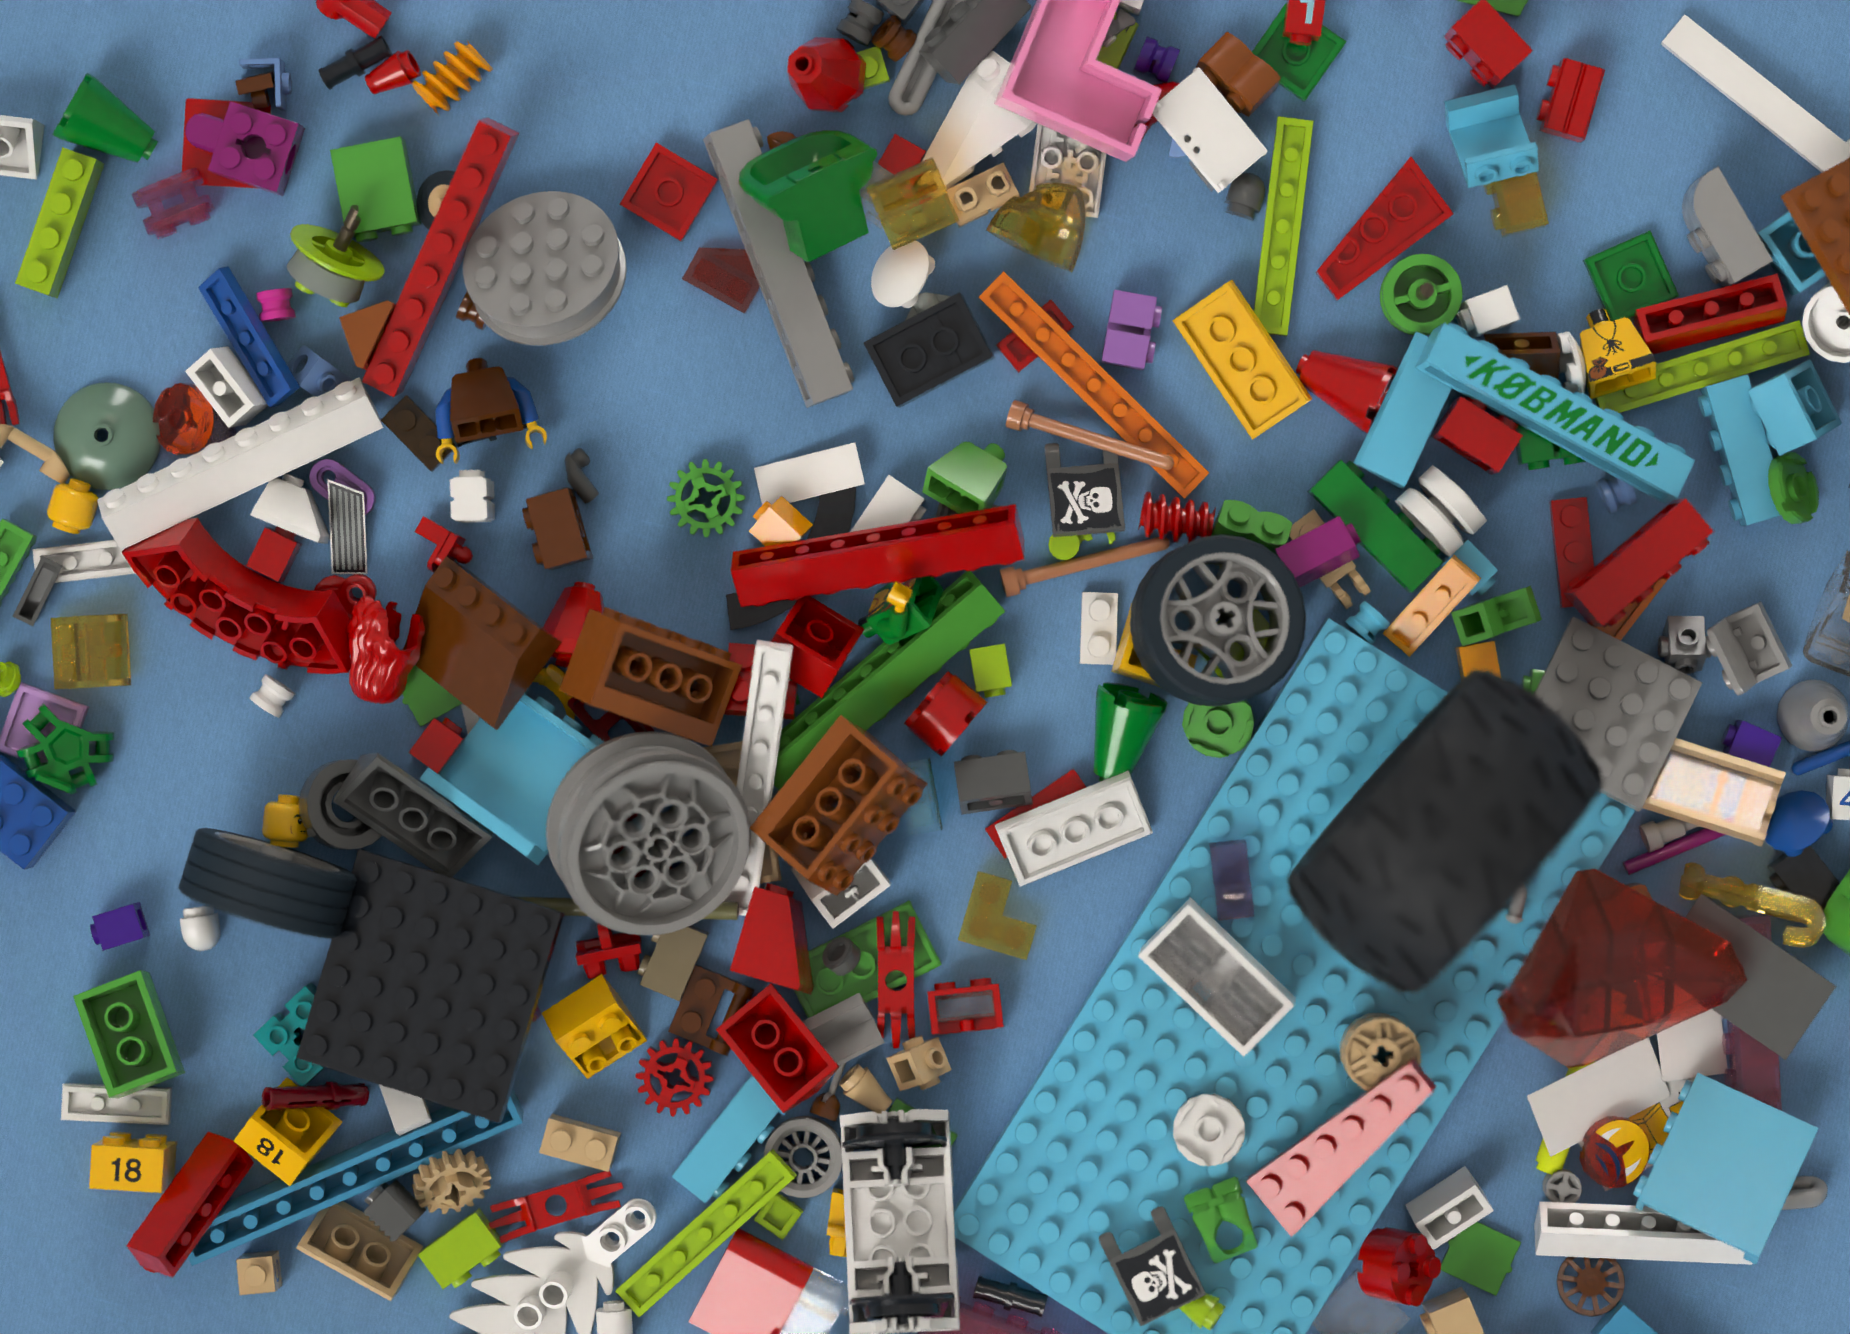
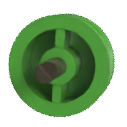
M1430 254L1408 256L1394 265L1384 277L1380 288L1381 309L1389 323L1399 331L1409 335H1414L1415 332L1429 335L1433 329L1443 323H1450L1457 315L1462 303L1461 281L1454 268L1440 257Z

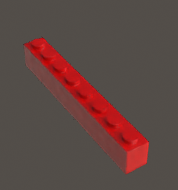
M488 117L478 120L361 382L392 397L404 391L464 258L468 243L478 227L519 136V132Z
M1016 504L735 551L732 555L731 575L740 606L753 605L758 607L769 602L781 600L795 601L804 596L816 594L831 595L840 590L852 588L867 589L876 584L895 581L902 583L912 578L924 576L938 577L948 572L960 570L974 571L980 567L996 564L1010 565L1016 561L1024 560L1025 540Z

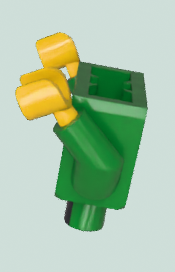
M930 576L912 578L902 583L895 581L887 584L874 595L868 614L858 620V625L864 628L862 634L867 638L878 634L886 644L891 645L931 626L943 587L934 577Z

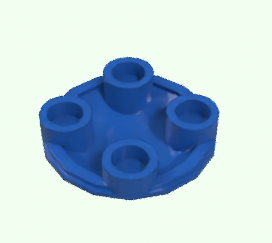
M1804 790L1789 792L1777 798L1766 832V843L1776 850L1783 851L1789 857H1795L1800 855L1805 848L1816 843L1822 835L1829 833L1832 830L1833 821L1830 818V809L1824 798L1815 792Z

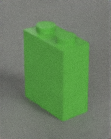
M401 136L330 150L343 221H345L352 205H357L359 208L357 216L361 221L353 238L356 237L358 243L378 239L377 233L391 231L392 236L409 234L413 232L412 226L421 225L416 208V194L406 141Z

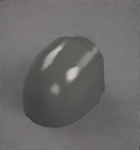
M1242 173L1232 181L1225 199V203L1228 204L1226 213L1253 221L1255 212L1259 213L1265 196V186L1259 176L1253 173Z

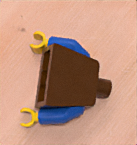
M482 358L469 360L466 363L467 372L455 374L452 377L451 388L445 391L435 410L437 438L441 439L442 443L436 450V457L442 464H444L442 456L447 449L453 450L455 464L460 460L459 450L452 445V438L454 437L456 443L522 431L524 430L523 424H526L528 429L525 436L526 445L533 449L529 436L534 432L541 434L544 445L546 444L547 433L545 429L537 425L536 420L539 419L530 391L514 377H506L502 367L488 368L486 360Z

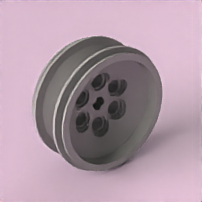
M639 732L622 735L598 745L582 756L571 767L559 784L551 801L546 822V841L549 857L554 869L565 884L574 902L585 914L597 923L618 932L635 935H660L678 931L695 924L724 902L736 886L743 872L750 848L751 829L750 818L743 797L722 766L707 750L697 743L678 735L664 732ZM673 804L669 811L661 813V810L666 805ZM638 813L635 819L626 822V818L629 815ZM695 828L690 835L682 837L687 830ZM624 846L621 852L612 854L617 847ZM681 861L677 867L669 869L674 862ZM646 870L642 876L634 877L639 871Z

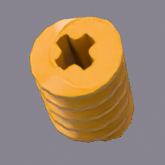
M458 41L454 42L457 55L445 51L443 55L447 62L446 65L434 61L435 75L424 70L422 75L426 82L425 85L415 80L412 82L414 90L437 114V107L445 111L451 109L447 100L448 97L458 102L461 100L458 92L459 87L468 92L472 90L468 78L478 82L482 80L479 68L488 72L493 70L489 63L469 42L468 45Z

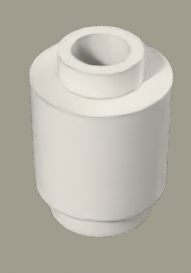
M620 1300L603 1302V1308L596 1310L597 1334H633L632 1309L624 1306V1301Z

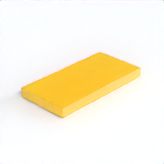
M1233 280L1228 281L1172 320L1252 440L1312 400V397Z

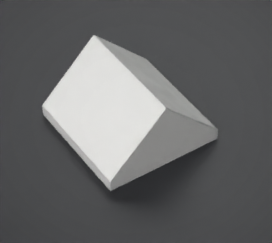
M0 115V175L37 180L44 124L35 119Z

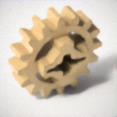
M457 1149L454 1155H449L447 1151H443L442 1158L439 1159L433 1156L429 1157L430 1164L419 1165L420 1173L413 1174L412 1176L414 1182L412 1188L421 1208L427 1206L431 1213L441 1208L442 1214H446L449 1208L460 1212L464 1204L470 1207L474 1206L473 1199H483L485 1197L483 1190L490 1189L489 1180L492 1179L483 1156L476 1157L475 1152L472 1150L463 1155L461 1149Z

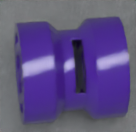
M1147 36L1133 70L1143 74L1150 72L1155 74L1157 80L1166 83L1176 63L1180 49L1173 46L1163 47L1159 45L1158 40Z

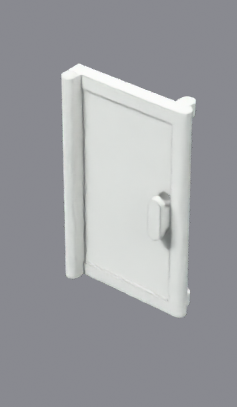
M1199 67L1194 68L1187 78L1160 99L1152 113L1217 193L1225 189L1233 180L1268 152Z

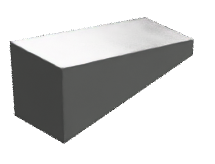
M44 556L41 557L12 617L31 626L34 625L63 565Z

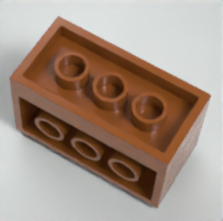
M608 607L604 608L603 613L589 609L559 691L589 705L712 747L742 665L729 660L732 653L716 648L708 643L688 638L680 633L666 628L663 629Z
M840 715L750 826V829L806 880L838 896L841 891L851 885L855 873L863 863L868 862L875 855L877 846L885 836L897 828L900 818L906 810L919 801L923 789L928 783L869 732Z

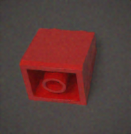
M766 883L765 889L754 886L730 971L811 995L813 982L802 902L792 898L794 892L770 883Z

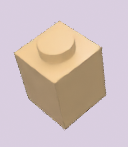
M279 1250L243 1253L236 1259L239 1295L276 1292L282 1286Z

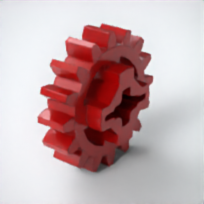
M679 1037L674 1038L672 1046H668L667 1042L662 1039L659 1041V1051L651 1046L647 1049L651 1057L650 1060L646 1058L639 1060V1064L645 1068V1071L636 1073L635 1078L644 1080V1084L637 1089L638 1093L648 1092L649 1096L645 1104L649 1105L654 1101L657 1102V1113L659 1114L665 1107L670 1108V1115L675 1117L678 1108L681 1107L686 1115L690 1114V1104L694 1103L696 1106L701 1107L703 1102L699 1095L709 1096L711 1090L705 1086V1082L714 1081V1075L706 1074V1070L712 1066V1061L702 1062L701 1057L705 1050L700 1049L696 1053L692 1051V1041H689L683 1047L680 1046ZM679 1053L676 1060L669 1063L657 1061L666 1054ZM690 1059L698 1069L699 1080L690 1073L688 1067ZM677 1068L681 1070L680 1077L684 1079V1082L678 1081L675 1085H671L669 1083L670 1076L666 1074V1071L672 1073ZM651 1074L660 1081L662 1087L660 1094L652 1084ZM685 1090L693 1093L685 1099L672 1100L674 1094Z

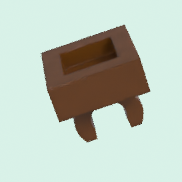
M274 71L235 81L239 95L251 92L254 109L257 110L271 106L267 88L275 87Z

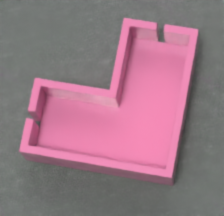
M1037 0L994 104L1127 162L1135 156L1147 128L1144 123L1150 120L1162 89L1096 60L1120 0Z

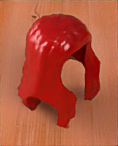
M364 596L353 605L352 619L346 627L349 634V650L351 654L349 683L353 693L361 700L375 704H389L403 694L408 674L420 660V649L425 634V625L421 615L412 614L406 650H399L395 645L396 640L399 638L401 613L396 611L398 603L390 601L384 609L379 600L374 601L370 596Z

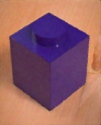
M1736 720L1734 725L1729 724L1723 734L1721 744L1725 745L1722 753L1770 767L1782 737L1743 720Z
M140 902L92 916L94 924L90 925L91 934L95 944H101L103 951L150 936Z

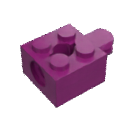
M230 101L224 120L204 113L195 114L186 124L185 133L187 140L193 146L213 153L208 168L212 173L283 196L305 128L299 123Z

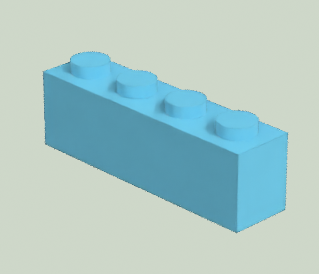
M1748 374L1701 388L1702 396H1698L1703 417L1708 416L1712 430L1708 431L1711 447L1714 452L1719 451L1723 464L1718 466L1722 484L1724 486L1729 485L1733 498L1728 501L1730 513L1734 521L1739 520L1741 526L1781 516L1770 494L1768 470L1773 458L1761 417L1755 414L1750 405L1748 390L1752 389Z
M751 1075L671 1177L704 1203L711 1196L717 1199L730 1184L725 1178L734 1168L739 1172L752 1155L747 1150L755 1140L762 1144L774 1129V1126L770 1124L774 1116L778 1112L783 1116L786 1113H782L762 1086Z

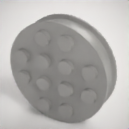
M559 191L528 194L496 209L479 225L472 235L463 260L464 283L484 323L493 332L507 340L536 346L568 341L596 326L617 303L624 288L627 272L624 250L617 237L615 228L605 212L584 197Z

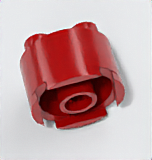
M947 671L904 724L909 728L908 730L942 757L987 704V701L958 676Z
M1391 1227L1377 1228L1368 1234L1359 1251L1358 1260L1363 1261L1362 1272H1357L1359 1285L1367 1296L1403 1305L1419 1306L1430 1289L1433 1279L1437 1278L1441 1272L1440 1259L1435 1257V1251L1428 1244L1426 1236L1420 1233Z

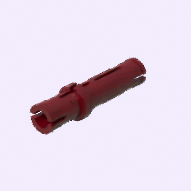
M336 1081L326 1082L324 1085L265 1087L262 1092V1105L266 1107L265 1110L325 1107L327 1110H337L340 1106H365L369 1099V1090L365 1083L342 1085Z

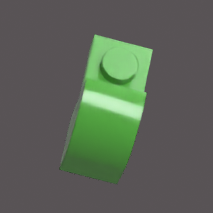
M1531 586L1500 594L1451 612L1462 647L1542 620Z

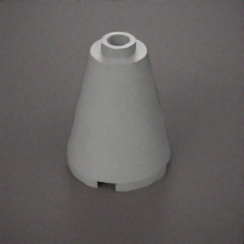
M1806 680L1795 684L1784 693L1778 703L1776 717L1781 732L1789 743L1802 750L1821 751L1832 747L1843 737L1848 728L1850 712L1844 695L1834 685L1822 680Z

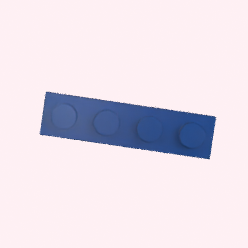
M229 266L219 268L198 288L269 408L279 406L297 391L300 386Z

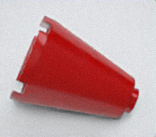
M1313 350L1310 355L1304 354L1301 357L1296 368V374L1300 375L1299 379L1306 389L1360 430L1368 433L1398 368L1393 365Z

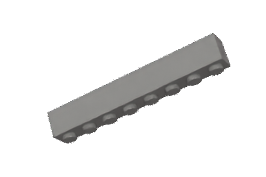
M747 119L709 133L703 141L806 408L853 390L851 383L854 382V376L847 362L843 363L838 349H841V342L834 328L830 329L825 317L828 315L827 305L824 298L816 294L812 284L815 281V275L810 263L804 262L801 257L790 251L783 220L760 206L739 186V173L749 161L762 154L760 148L763 147V140L756 126L752 127L750 120Z

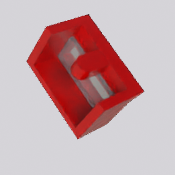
M991 978L970 980V987L956 988L955 982L934 984L935 991H927L933 1036L1004 1028L999 984H992Z

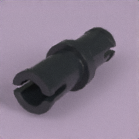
M380 35L377 39L355 51L352 48L345 51L346 56L324 68H320L318 71L326 87L330 90L356 74L358 77L366 73L365 69L390 57L392 52L383 36Z
M978 1276L973 1298L1003 1305V1309L1007 1311L1013 1308L1042 1317L1048 1295L1017 1287L1018 1283L1010 1282V1285Z

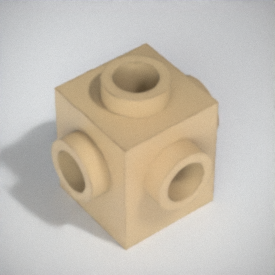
M922 1035L914 1037L902 1043L903 1050L886 1058L899 1091L919 1086L921 1090L930 1088L941 1082L939 1076L952 1070L939 1037L925 1041Z

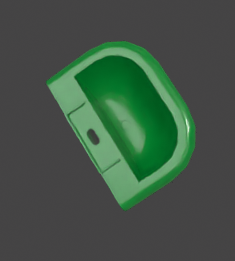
M822 130L810 132L783 143L749 161L739 173V186L760 206L783 220L790 251L809 263L869 233L860 189L869 182L872 176L873 161L877 158V150L853 135L842 131Z

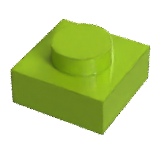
M872 47L856 52L866 62L864 89L890 82L880 48Z

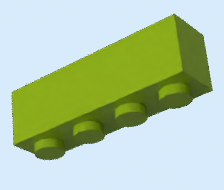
M62 147L15 284L58 299L105 165L103 162Z

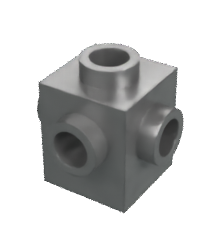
M1704 616L1667 617L1663 636H1659L1658 655L1665 658V664L1685 674L1702 671L1705 659L1711 658V653L1706 644V637L1708 636L1705 635Z

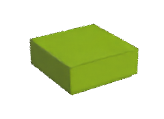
M778 1193L759 1210L754 1221L783 1240L804 1210L781 1193Z

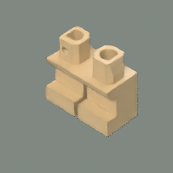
M1004 162L944 192V198L959 228L987 215V210L989 209L993 212L1020 199Z

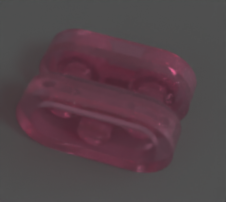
M199 168L180 172L132 193L137 209L148 207L152 215L142 221L148 235L156 234L157 239H162L177 232L176 226L189 221L190 225L193 226L211 218L209 212L213 211L215 207L210 195L198 197L195 187L204 183ZM182 193L185 202L169 209H164L162 201Z

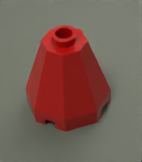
M815 37L799 46L788 57L787 73L791 87L809 109L813 111L843 112L853 98L857 99L863 93L866 62L856 53L853 45L844 38Z
M574 582V586L565 587L543 626L545 630L561 641V644L551 656L557 658L555 664L557 666L568 668L589 609L603 613L604 603L602 594L595 590V585Z

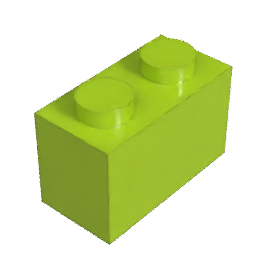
M480 1208L418 1253L419 1258L442 1289L450 1284L456 1289L472 1277V1274L469 1272L470 1269L479 1263L486 1267L501 1255L498 1249L504 1243L500 1242V1235L495 1228L491 1229L489 1226L490 1221Z

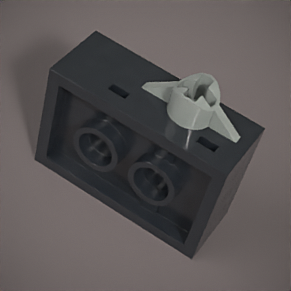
M927 292L920 293L918 301L912 306L904 322L864 342L896 407L899 408L995 358L963 294L960 292L953 296Z

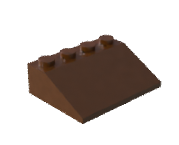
M447 556L426 583L415 613L423 617L425 634L421 642L420 660L415 665L496 730L500 728L561 644V641L470 570ZM407 636V639H406V642H405V645H404L403 650H406L408 636Z

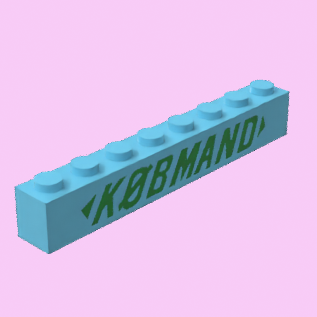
M1443 323L1432 330L1415 366L1416 369L1469 398L1482 402L1493 411L1664 504L1678 498L1695 461L1685 455L1686 451L1682 447L1673 443L1665 444L1654 438L1655 434L1651 430L1642 426L1634 427L1623 421L1624 417L1618 412L1611 409L1603 410L1592 404L1593 401L1590 397L1580 392L1572 393L1561 387V382L1549 375H1539L1531 371L1529 364L1518 358L1509 359L1498 353L1499 349L1495 345L1483 340L1478 342L1467 336V331L1459 325Z

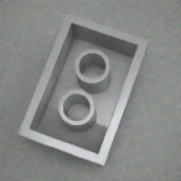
M1718 166L1690 185L1682 203L1683 219L1690 231L1687 234V238L1696 253L1702 252L1708 264L1705 266V269L1715 285L1718 283L1722 287L1732 285L1773 261Z

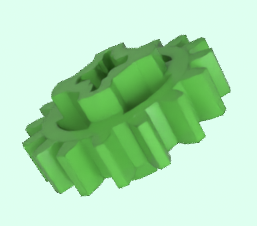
M703 459L702 468H697L693 462H690V472L686 474L678 470L677 474L681 481L679 483L670 482L669 484L671 488L676 490L675 495L667 496V501L676 503V507L670 511V515L680 514L682 518L677 525L683 527L689 523L691 525L690 534L695 535L699 528L703 529L704 537L710 536L712 528H715L720 535L724 534L722 526L724 523L733 527L736 525L731 518L733 513L743 514V510L736 506L737 502L746 500V496L736 492L743 483L742 481H731L735 473L733 469L728 470L726 473L721 472L723 468L722 462L718 461L714 468H710L708 459ZM703 474L715 475L725 483L717 486L707 483ZM691 480L694 487L691 496L682 501L685 486ZM702 489H706L709 493L722 491L711 500L712 506L710 508H707L705 504H694L691 506L692 503L697 502V499L701 497L700 491ZM730 496L729 507L721 517L719 507L722 499ZM696 510L706 514L709 522L696 521L688 513Z

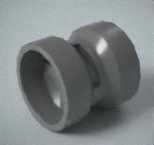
M851 0L848 6L850 13L846 18L841 19L836 30L849 39L868 46L873 37L871 31L875 25L880 24L884 13L863 0Z

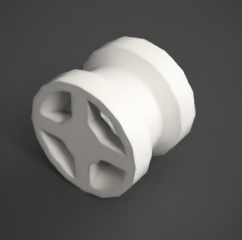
M265 674L261 680V688L259 691L253 692L249 699L263 710L280 718L283 713V705L286 701L292 700L295 693L275 678Z

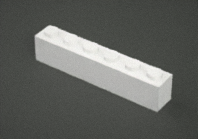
M1539 1202L1534 1223L1536 1255L1753 1264L1743 1259L1745 1252L1647 1206H1644L1641 1211L1632 1205Z

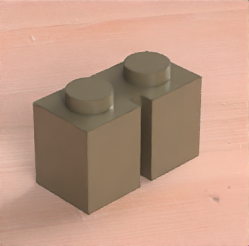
M690 925L671 933L653 935L651 941L657 944L652 956L645 954L637 974L643 977L639 985L680 1001L709 932Z

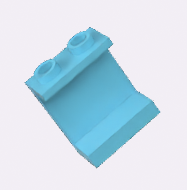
M1515 84L1444 101L1446 126L1468 188L1487 185L1495 181L1524 176L1528 173L1539 171L1538 147L1536 142L1530 143L1519 113V95Z

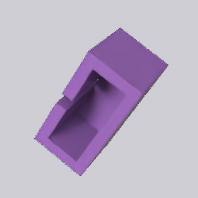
M1114 290L1101 363L1137 370H1144L1145 363H1153L1156 342L1149 341L1152 327L1159 328L1162 307L1156 306L1157 297Z

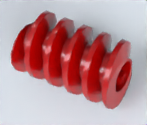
M1146 492L1138 530L1141 526H1144L1145 537L1150 538L1153 531L1158 529L1160 540H1164L1168 532L1172 531L1173 539L1176 543L1179 542L1183 534H1186L1189 543L1196 540L1197 536L1201 538L1211 536L1216 507L1210 513L1208 502H1202L1198 511H1196L1194 500L1188 499L1184 508H1181L1179 497H1174L1168 506L1164 494H1160L1156 502L1153 503L1151 492Z

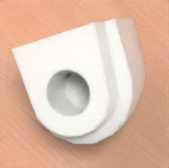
M207 905L183 909L184 918L179 920L185 943L196 951L212 949L220 939L218 913H214V908Z

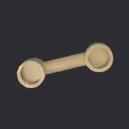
M0 424L1 449L7 440L11 441L44 461L39 469L40 472L60 484L66 483L69 478V472L64 462L53 449L14 426Z

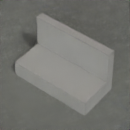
M860 993L803 1021L838 1065L885 1043L873 1015Z

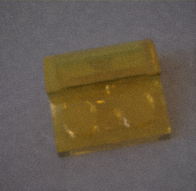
M932 157L866 186L871 203L893 250L959 221L948 191Z
M128 614L51 618L54 689L131 685Z

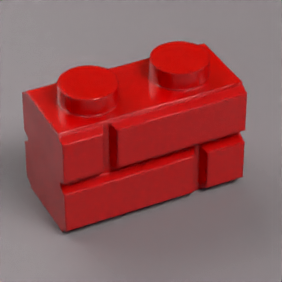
M1563 58L1559 66L1552 65L1546 84L1552 87L1548 101L1542 99L1536 120L1542 122L1540 131L1581 143L1584 141L1605 70L1568 58Z

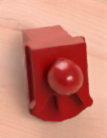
M422 517L415 533L437 544L427 562V568L430 571L435 572L446 556L452 560L456 559L457 562L462 564L469 563L472 560V551L467 546L463 547L465 538L429 518Z

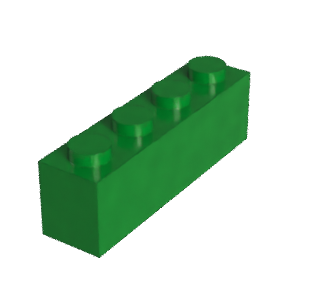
M1342 460L1337 461L1307 492L1333 518L1340 516L1345 526L1352 523L1361 540L1359 544L1408 593H1412L1443 562L1438 557L1441 553L1440 549L1427 537L1421 540L1412 531L1416 527L1415 524L1401 511L1396 515L1387 506L1390 499L1378 487L1374 486L1370 489L1361 480L1365 476L1364 473L1352 461L1349 460L1346 464Z

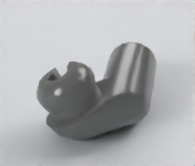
M577 448L572 454H567L564 460L569 484L586 504L592 501L599 492L582 470L583 467L589 465L590 458L582 448Z

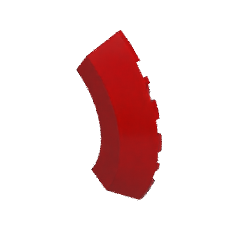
M198 518L187 519L122 551L123 556L146 587L149 588L153 585L166 599L164 605L170 610L174 608L178 613L187 616L192 620L190 626L211 640L215 635L225 642L234 645L232 651L253 660H257L260 656L272 663L278 664L279 668L286 670L292 665L307 668V673L338 674L349 672L351 657L349 634L346 627L350 619L334 590L315 591L298 589L277 583L255 573L223 550L206 531Z

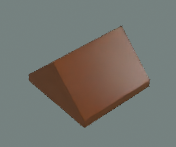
M386 300L339 317L357 367L367 370L396 304Z

